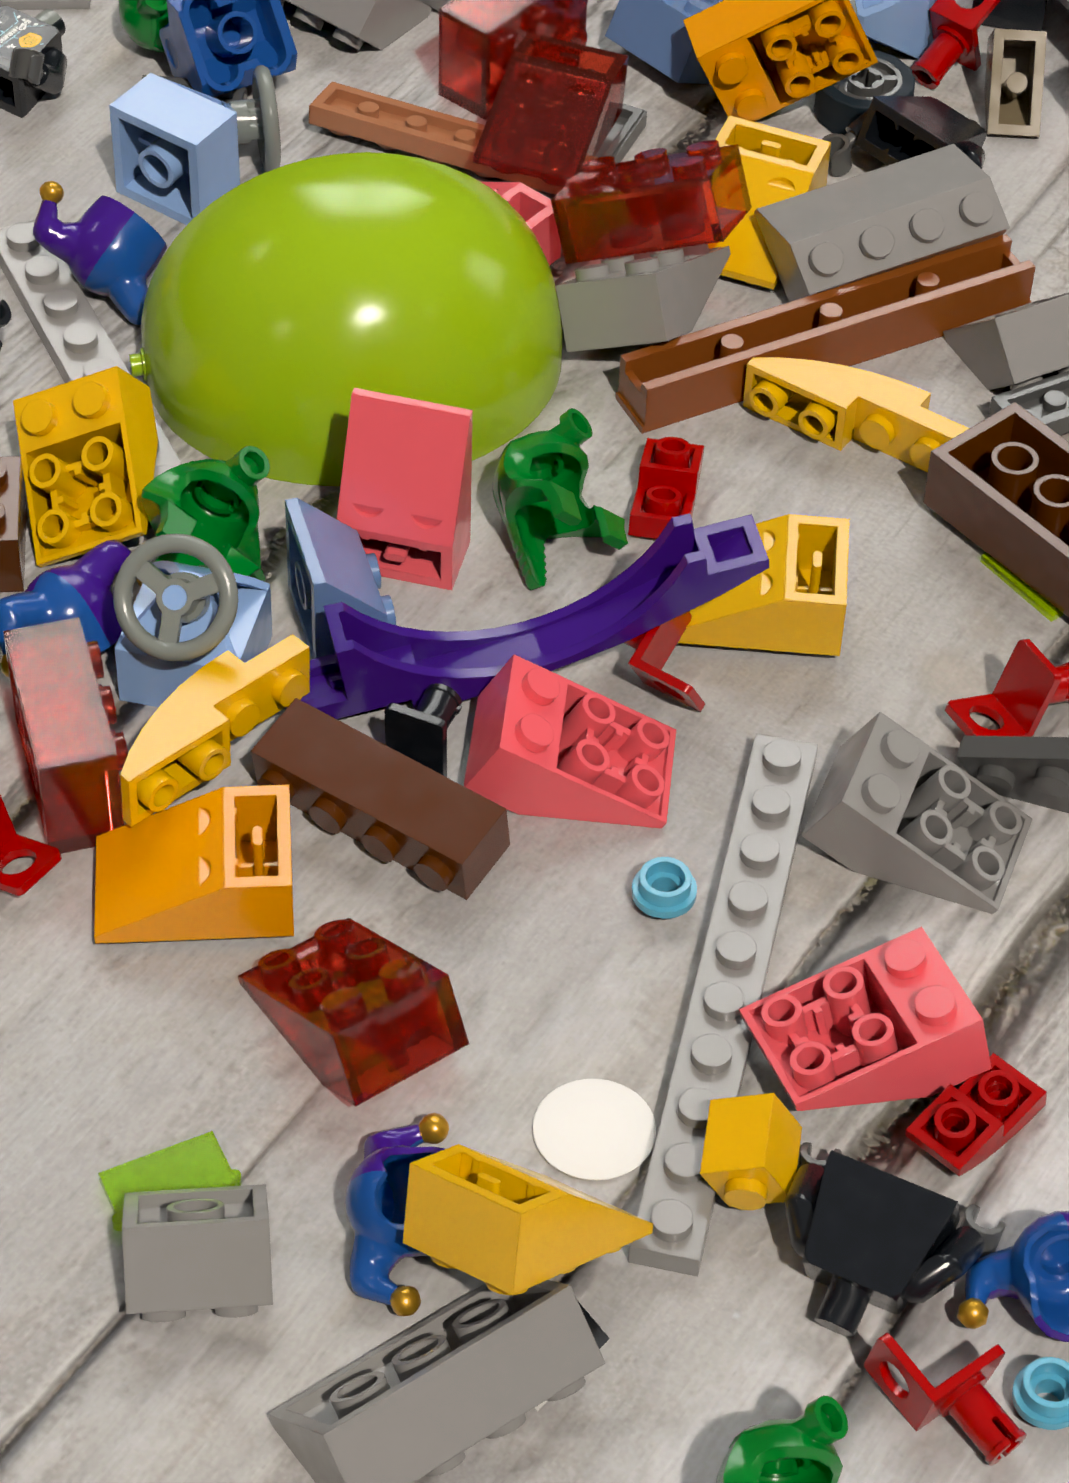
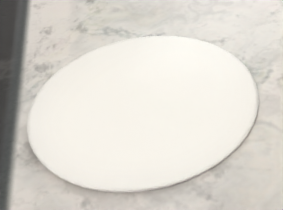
M581 1079L561 1085L542 1100L533 1119L534 1141L545 1160L557 1170L584 1180H608L633 1171L649 1156L656 1138L655 1119L647 1103L630 1088L604 1079Z

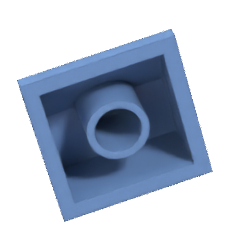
M299 498L286 499L288 587L307 645L310 647L312 659L335 653L324 610L326 605L343 602L362 614L396 625L395 610L390 595L380 596L378 590L381 588V574L377 557L374 553L365 554L358 531Z

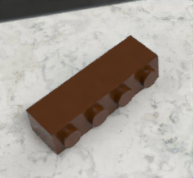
M297 698L294 699L251 750L258 786L289 785L290 805L310 815L314 822L322 829L333 834L344 833L362 843L366 850L377 859L384 862H391L393 860L414 871L421 881L437 891H445L447 889L467 900L510 846L506 808Z

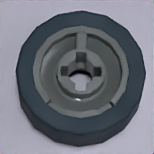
M873 50L878 63L816 92L814 112L819 122L832 133L845 135L847 133L846 127L870 107L873 96H914L915 77L909 66L895 56Z

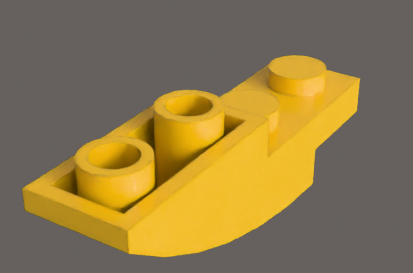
M753 357L747 363L743 407L839 451H842L851 439H855L928 473L931 451L970 429L930 411V392L874 372L822 361L782 357Z
M292 634L245 663L227 650L204 665L178 686L153 713L129 750L120 774L123 821L132 827L153 813L163 811L174 800L201 783L216 778L224 769L231 765L230 742L248 734L256 725L288 707L295 698L301 700L303 696L310 693V647Z

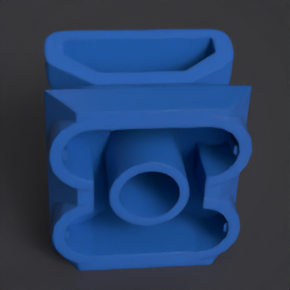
M167 0L169 23L159 30L160 39L173 76L187 78L194 90L211 97H216L252 85L253 71L259 65L268 67L272 78L296 70L298 53L280 0Z

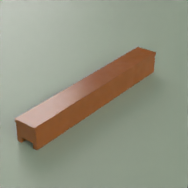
M1007 234L689 333L666 342L620 355L619 387L615 399L641 434L742 402L744 400L747 363L753 357L806 359L850 367L944 336L943 331L1031 303L1030 296L1036 266L1030 260L1020 262L1011 252L1012 239Z

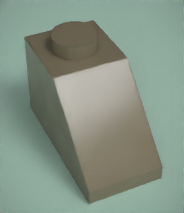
M995 28L988 37L984 88L986 135L1040 137L1047 31Z

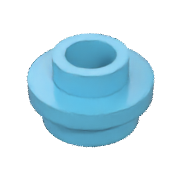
M657 857L649 860L637 872L632 882V898L634 903L642 912L652 917L661 919L679 917L687 913L696 901V880L683 862L672 857Z
M1056 1357L1039 1358L1023 1367L1017 1374L1012 1388V1401L1019 1415L1028 1423L1047 1430H1059L1069 1427V1363ZM1050 1393L1057 1397L1059 1401H1048L1039 1397L1038 1394Z

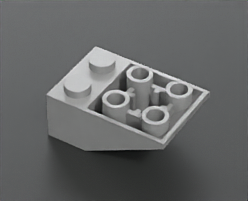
M707 239L679 243L675 245L674 249L659 251L658 245L627 250L626 255L602 259L601 264L576 268L575 279L555 285L567 353L666 342L691 332L731 255L730 247L709 248Z
M879 712L840 746L801 836L853 872L994 914L1000 907L1032 818L885 714Z

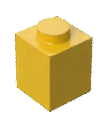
M775 1093L710 1100L700 1175L728 1207L741 1210H758L763 1208L765 1204L784 1202L797 1172L802 1126Z

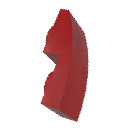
M678 437L647 438L639 467L638 487L630 513L628 535L657 539L672 517L690 513L692 518L704 456V445L690 444L688 441Z
M995 1053L990 1056L992 1069L968 1078L958 1089L950 1084L906 1128L905 1136L959 1177L972 1170L1000 1149L1046 1105L1047 1091Z

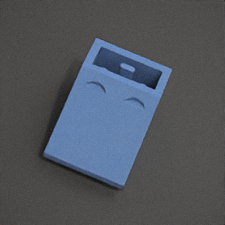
M619 0L605 36L677 83L709 84L710 82L696 57L683 20L723 0Z

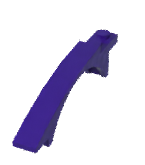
M690 513L672 517L662 533L646 552L606 585L563 608L519 623L473 631H427L400 627L379 621L360 613L343 602L326 605L324 610L335 653L310 660V693L303 696L301 701L335 719L386 707L389 703L398 704L409 700L412 701L415 710L424 696L426 688L435 683L451 687L458 693L462 701L477 697L514 654L549 671L556 670L627 642L728 592L770 568L769 558L752 514L694 529L693 520Z

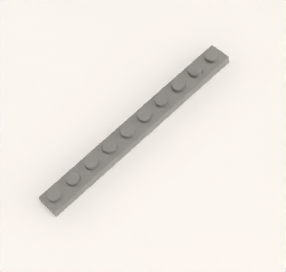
M756 733L637 1214L638 1217L653 1223V1232L630 1243L628 1263L698 1277L717 1195L700 1175L710 1100L739 1097L753 1036L743 1021L739 1009L762 999L816 763L818 744Z

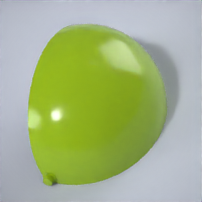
M342 153L309 158L260 174L233 188L194 217L169 246L151 278L144 300L141 319L142 348H140V353L129 354L131 375L133 377L143 376V380H147L152 402L164 422L188 445L212 459L227 461L244 447L254 446L262 450L269 460L270 470L265 478L305 485L341 486L351 395L354 388L473 410V461L506 444L525 430L548 404L557 387L561 373L563 326L553 275L535 234L523 217L494 190L463 172L422 158L392 153Z

